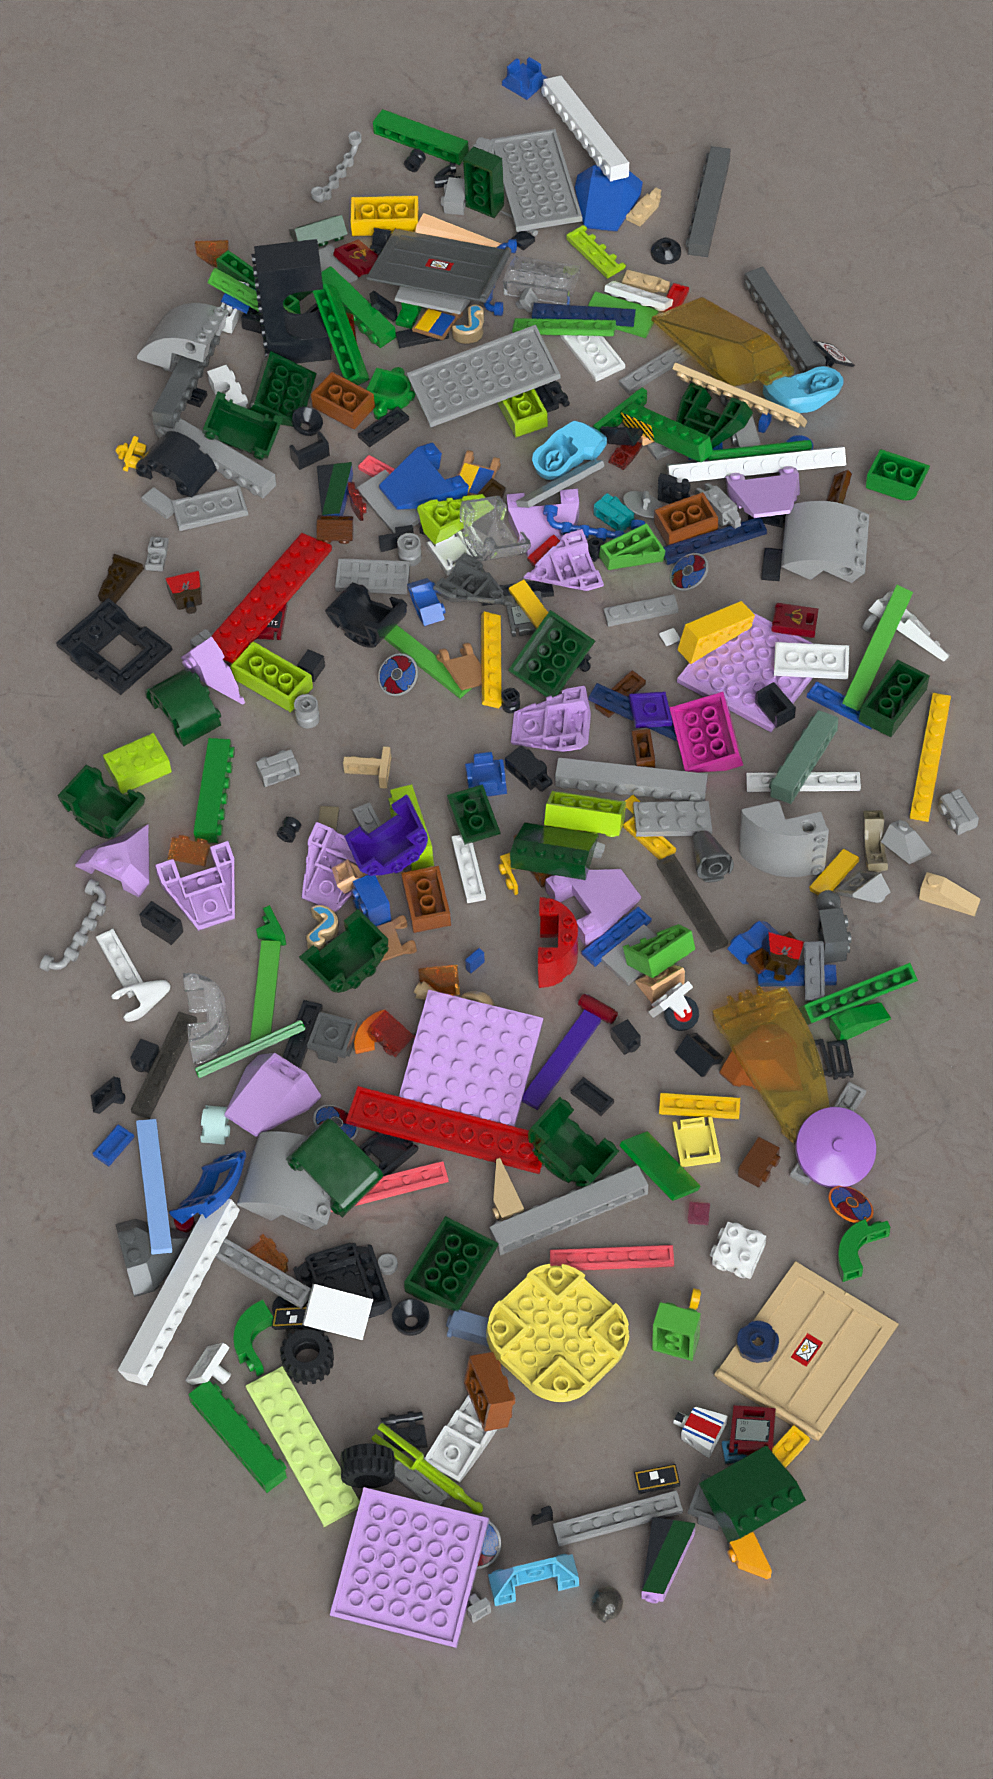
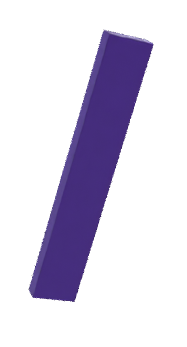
M584 1009L525 1091L522 1099L523 1103L536 1110L540 1108L599 1026L601 1018Z

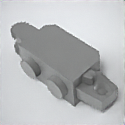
M706 483L705 492L701 488L696 489V494L702 492L705 494L718 516V524L720 526L728 523L735 529L741 526L737 505L717 485L713 487L710 483Z

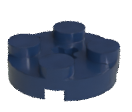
M752 1321L749 1325L740 1329L737 1336V1348L742 1358L754 1363L771 1361L777 1353L779 1336L770 1324L763 1321ZM756 1338H761V1342L764 1343L756 1346L752 1341H756Z

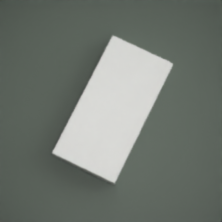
M560 335L561 339L595 382L625 369V363L603 336Z
M775 642L774 676L848 679V645Z

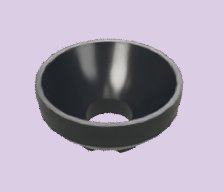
M661 238L653 243L651 257L660 264H673L681 257L680 244L671 238ZM669 243L671 246L666 248L662 244Z
M299 407L292 415V425L302 435H316L323 426L321 414L311 407ZM300 424H307L309 429H303Z
M405 1299L399 1302L393 1309V1324L398 1332L404 1335L413 1336L420 1334L429 1324V1310L420 1300ZM415 1317L418 1322L415 1326L411 1327L406 1325V1319Z

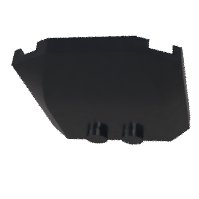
M347 1243L310 1254L305 1258L303 1264L298 1268L297 1266L293 1268L296 1280L311 1289L312 1285L316 1284L373 1299L368 1319L382 1315L392 1307L372 1245L367 1244L368 1247L357 1246L356 1243Z

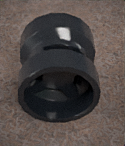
M413 149L410 156L405 159L404 165L409 171L417 172L425 162L426 156L421 150Z
M514 688L505 689L501 695L502 709L506 713L512 714L520 709V694Z
M287 816L282 822L283 826L278 829L277 836L284 842L292 843L302 825L297 819Z

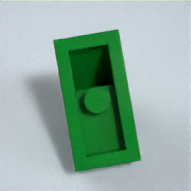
M401 302L402 309L396 319V325L412 329L423 307Z
M270 905L264 907V916H262L264 926L256 929L258 939L280 941L281 946L287 945L285 934Z

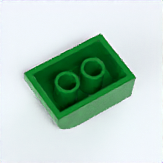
M880 449L867 474L866 488L900 500H912L917 496L929 472L930 465Z

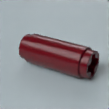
M583 994L579 999L578 1006L601 1018L604 1022L613 1024L616 1020L618 1012L589 994Z

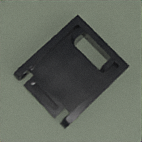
M376 1132L359 1147L367 1156L373 1154L381 1162L378 1168L382 1171L383 1176L390 1175L419 1149L418 1146L413 1145V1141Z

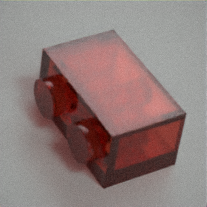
M386 1010L379 1015L367 1030L370 1039L381 1044L384 1051L395 1058L414 1038V1035Z

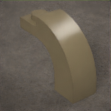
M882 810L863 811L865 865L868 871L873 872L888 870L885 846L881 842L884 837V816Z

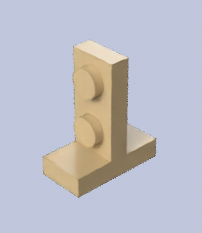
M383 747L381 759L374 757L359 758L356 756L344 757V773L379 775L380 788H387L392 758L391 748Z

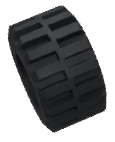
M303 1327V1330L300 1331L298 1328L294 1329L295 1333L292 1334L290 1332L287 1335L288 1340L284 1339L282 1342L283 1346L280 1347V1356L285 1372L290 1379L294 1378V1382L299 1383L302 1381L303 1385H307L308 1382L316 1384L318 1379L321 1382L324 1380V1375L328 1376L330 1374V1368L332 1369L334 1365L333 1348L327 1335L324 1336L322 1330L317 1332L316 1328L311 1327V1330H308L307 1327ZM305 1349H313L319 1353L310 1362H301L296 1359L298 1353Z
M365 1443L351 1446L341 1452V1479L348 1486L377 1488L391 1483L395 1478L394 1451L387 1446Z

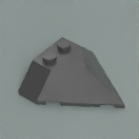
M465 552L457 560L454 570L448 578H441L433 587L437 595L450 602L512 605L511 600L504 597L502 594L503 590L489 572L486 573L482 568L483 564L481 561Z
M132 1219L115 1224L134 1297L154 1292L164 1278L169 1276L191 1234L170 1228L172 1253L151 1254L148 1222Z

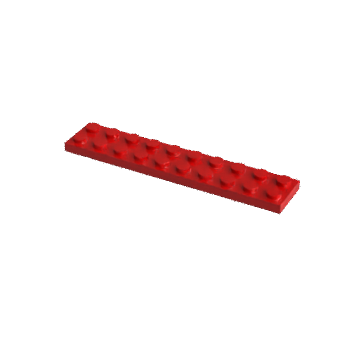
M301 533L211 636L225 656L223 660L232 664L328 556L332 551V545L304 533Z
M359 1086L346 1119V1124L482 1160L496 1163V1159L500 1158L505 1166L540 1174L543 1165L533 1152L535 1148L533 1142L529 1143V1130Z

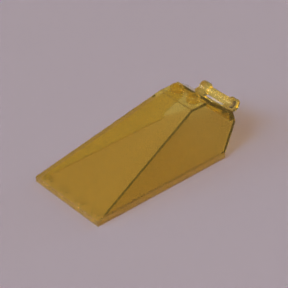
M703 297L652 316L651 320L719 381L735 387L760 380L764 385L768 386L775 380L794 375L795 371L790 365L789 359L773 338L766 332Z

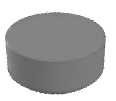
M871 614L865 621L862 629L870 632L877 624L878 617Z
M386 1253L377 1260L382 1274L391 1275L396 1272L398 1262L394 1255Z

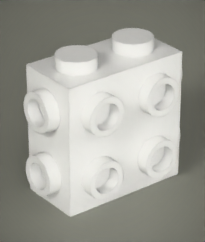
M727 1222L726 1227H722L719 1232L718 1239L720 1241L718 1245H714L711 1250L710 1256L713 1257L712 1265L721 1271L733 1272L740 1278L746 1277L751 1279L766 1245V1236L758 1230L744 1228L739 1223Z

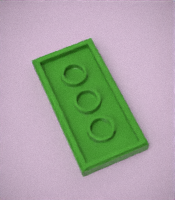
M596 291L588 306L636 309L634 327L616 326V330L643 338L647 337L659 314V311Z

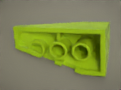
M483 494L463 496L462 499L455 500L453 498H447L446 501L430 500L417 507L423 531L434 544L450 538L493 509V505Z

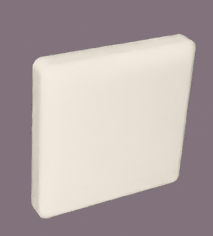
M674 628L659 633L666 646L680 641V637Z

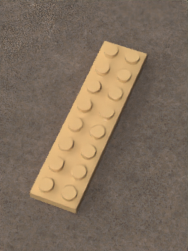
M675 363L672 368L676 372V376L686 383L691 381L698 386L707 387L713 394L718 396L723 394L728 400L735 398L744 401L750 409L753 406L764 415L770 413L773 418L781 422L785 419L793 427L799 428V426L805 428L807 420L800 413L678 363Z

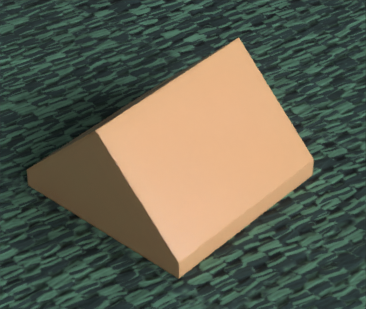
M673 964L654 978L644 975L635 982L649 1001L654 1003L679 982L682 985L684 984L685 970L683 967Z

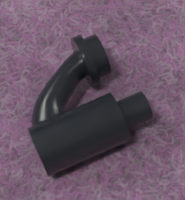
M450 162V165L441 169L434 176L435 188L444 187V184L448 183L449 177L461 178V176L454 177L453 173H456L455 162Z

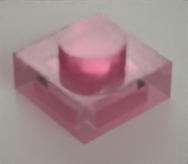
M690 1202L688 1224L708 1225L710 1203Z

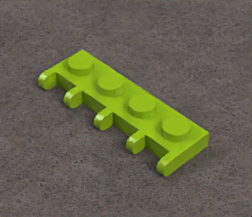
M585 225L566 235V240L607 279L625 269L626 265L623 262L618 264L614 261L617 258L615 254L608 255L604 251L606 249L605 244L598 245L594 241L596 239L594 234L588 236L585 233L587 230Z

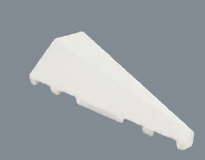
M893 591L878 599L868 611L881 619ZM905 609L896 630L942 661L948 659L949 653H946L940 647L941 644L938 641L934 642L929 637L930 632L914 614Z

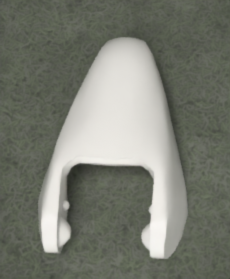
M166 980L142 982L123 987L112 994L111 997L112 999H119L129 991L135 993L140 1002V1007L125 1013L123 1017L125 1021L130 1022L143 1017L169 992L171 986Z

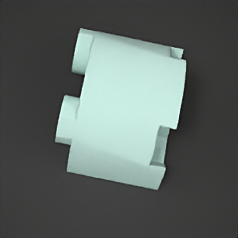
M206 1105V1109H203L201 1143L225 1144L226 1137L230 1136V1125H227L229 1119L224 1116L227 1107Z

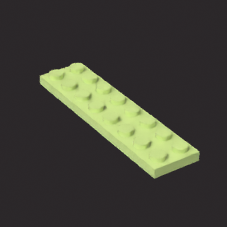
M283 1366L246 1385L247 1392L322 1525L325 1527L357 1510L360 1503L351 1486L342 1482L341 1468Z

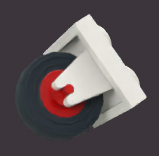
M689 981L683 985L679 982L668 990L665 995L651 1004L653 1008L648 1011L649 1014L654 1018L664 1011V1019L672 1029L677 1031L691 1029L698 1022L699 1008L694 1000L683 995L692 989L693 986Z

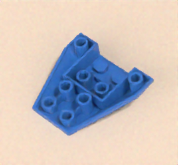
M593 165L578 174L575 183V193L582 214L583 225L589 229L618 231L626 219V215L640 198L643 182L630 171L629 177L610 181L597 165Z

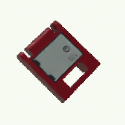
M733 1405L729 1453H734L735 1444H738V1454L750 1455L764 1446H768L773 1453L776 1408ZM744 1415H747V1416H762V1417H764V1418L744 1417Z

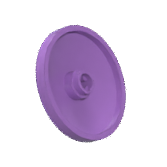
M829 1107L815 1112L803 1122L796 1136L795 1153L801 1169L815 1183L827 1188H834L836 1186L849 1187L862 1180L871 1170L876 1157V1141L870 1126L861 1116L845 1108Z

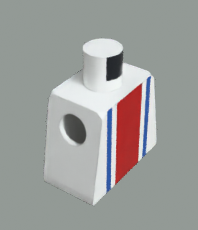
M694 1407L690 1416L678 1412L673 1423L683 1428L681 1439L710 1458L727 1425V1416Z

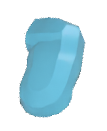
M825 366L815 367L791 378L779 374L766 381L763 386V395L766 400L797 413L813 412L838 395L843 386V377L835 369Z
M572 421L557 430L543 445L535 450L532 462L536 473L544 479L555 480L581 464L583 460H596L605 449L607 437L585 423Z

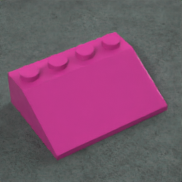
M723 692L670 707L685 771L696 773L726 771L743 766L728 702Z

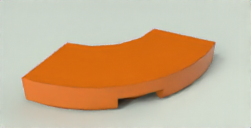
M386 1009L372 1014L360 1025L354 1042L356 1054L375 1050L377 1037L390 1029Z

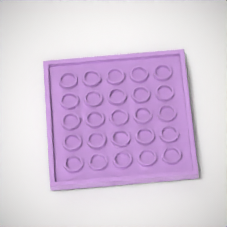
M755 614L752 627L749 630L741 633L694 663H689L677 678V683L703 697L723 692L730 711L772 732L775 726L756 705V692L775 682L788 699L794 703L813 679L811 677L774 676L775 642L813 643L800 636L774 633L771 631L772 622Z
M428 990L399 1097L515 1127L544 1019Z
M364 1487L330 1616L457 1648L489 1518Z

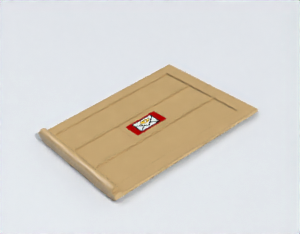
M795 1261L753 1320L766 1322L777 1332L779 1336L777 1353L769 1362L754 1363L740 1356L736 1344L714 1376L759 1406L776 1408L777 1417L791 1426H796L815 1441H819L899 1324ZM756 1338V1341H752L756 1346L764 1343L761 1342V1338Z

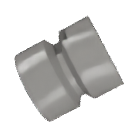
M413 533L401 535L397 541L399 561H410V567L415 566L422 559L420 538Z
M309 694L298 696L294 702L296 722L302 728L315 727L320 720L317 699Z

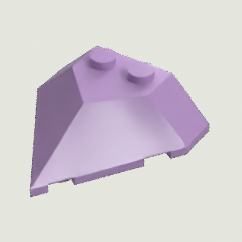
M582 529L565 534L556 546H553L535 564V568L524 576V579L583 591L604 586L598 570L596 571L588 552V543Z
M212 637L181 657L184 667L192 673L196 672L200 680L206 685L242 705L245 703L244 698L239 694V687L229 666L223 661L225 656Z
M144 825L86 850L75 864L76 867L90 874L95 869L121 881L123 890L140 897L150 883L149 825Z

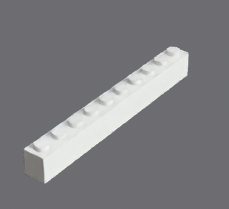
M556 76L543 79V87L541 88L543 96L554 107L556 113L561 116L562 121L567 124L569 130L581 142L583 148L594 159L596 165L601 168L603 174L610 181L629 177L628 160L563 77Z
M837 446L704 460L702 463L695 461L666 464L667 475L677 477V482L681 483L684 478L690 482L726 478V476H730L732 473H740L744 476L779 472V469H783L786 466L796 467L797 470L846 465L845 447Z
M228 1199L224 1205L206 1219L201 1214L118 1369L126 1380L147 1386L150 1378L153 1376L154 1370L162 1359L204 1276L210 1269L212 1261L219 1252L220 1246L238 1216L240 1209L232 1199Z

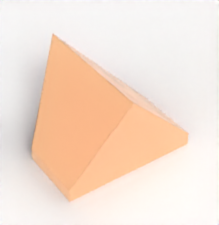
M349 859L332 868L336 884L344 894L353 889L354 880L368 875L361 872L358 865L351 863Z

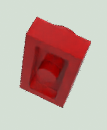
M553 534L531 553L527 560L535 567V564L553 546H556L560 540Z

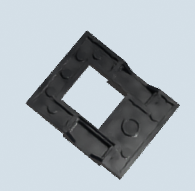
M109 598L56 642L57 647L69 655L70 660L95 680L99 678L119 695H122L173 650L169 643L146 626L139 627L131 621L123 609ZM118 635H121L134 646L139 645L144 649L121 670L98 654Z

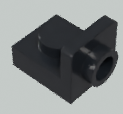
M374 228L372 245H370V249H374V253L380 254L392 234V230Z

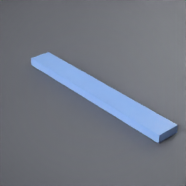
M156 1119L136 1121L151 1254L172 1253Z

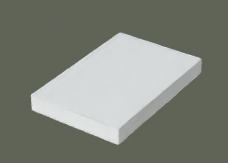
M313 1284L302 1325L363 1340L373 1299Z

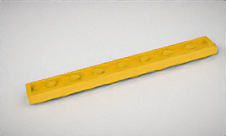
M932 694L910 819L929 821L951 700L949 695Z

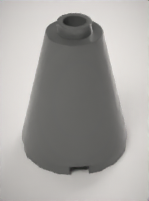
M699 831L695 834L693 845L698 877L702 878L705 882L721 881L724 879L725 874H730L733 870L734 862L732 857L709 831Z

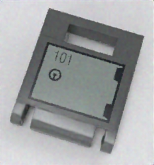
M535 591L534 594L543 605L541 592ZM505 596V598H509L512 602V605H506L512 637L516 636V628H518L519 636L534 634L536 631L535 626L519 604H515L516 600L513 596Z

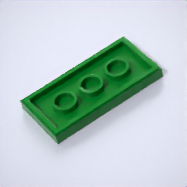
M648 1131L625 1139L620 1143L619 1146L672 1201L697 1192L701 1187Z

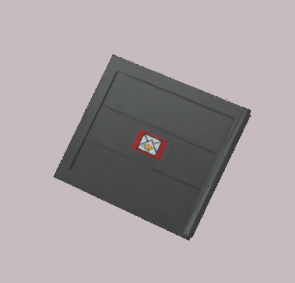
M394 229L366 279L486 303L510 257L511 249L509 247L500 249Z

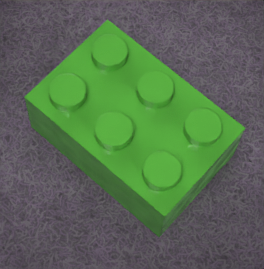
M660 1302L653 1323L652 1350L693 1361L700 1338L701 1313L692 1308L683 1309L673 1303Z

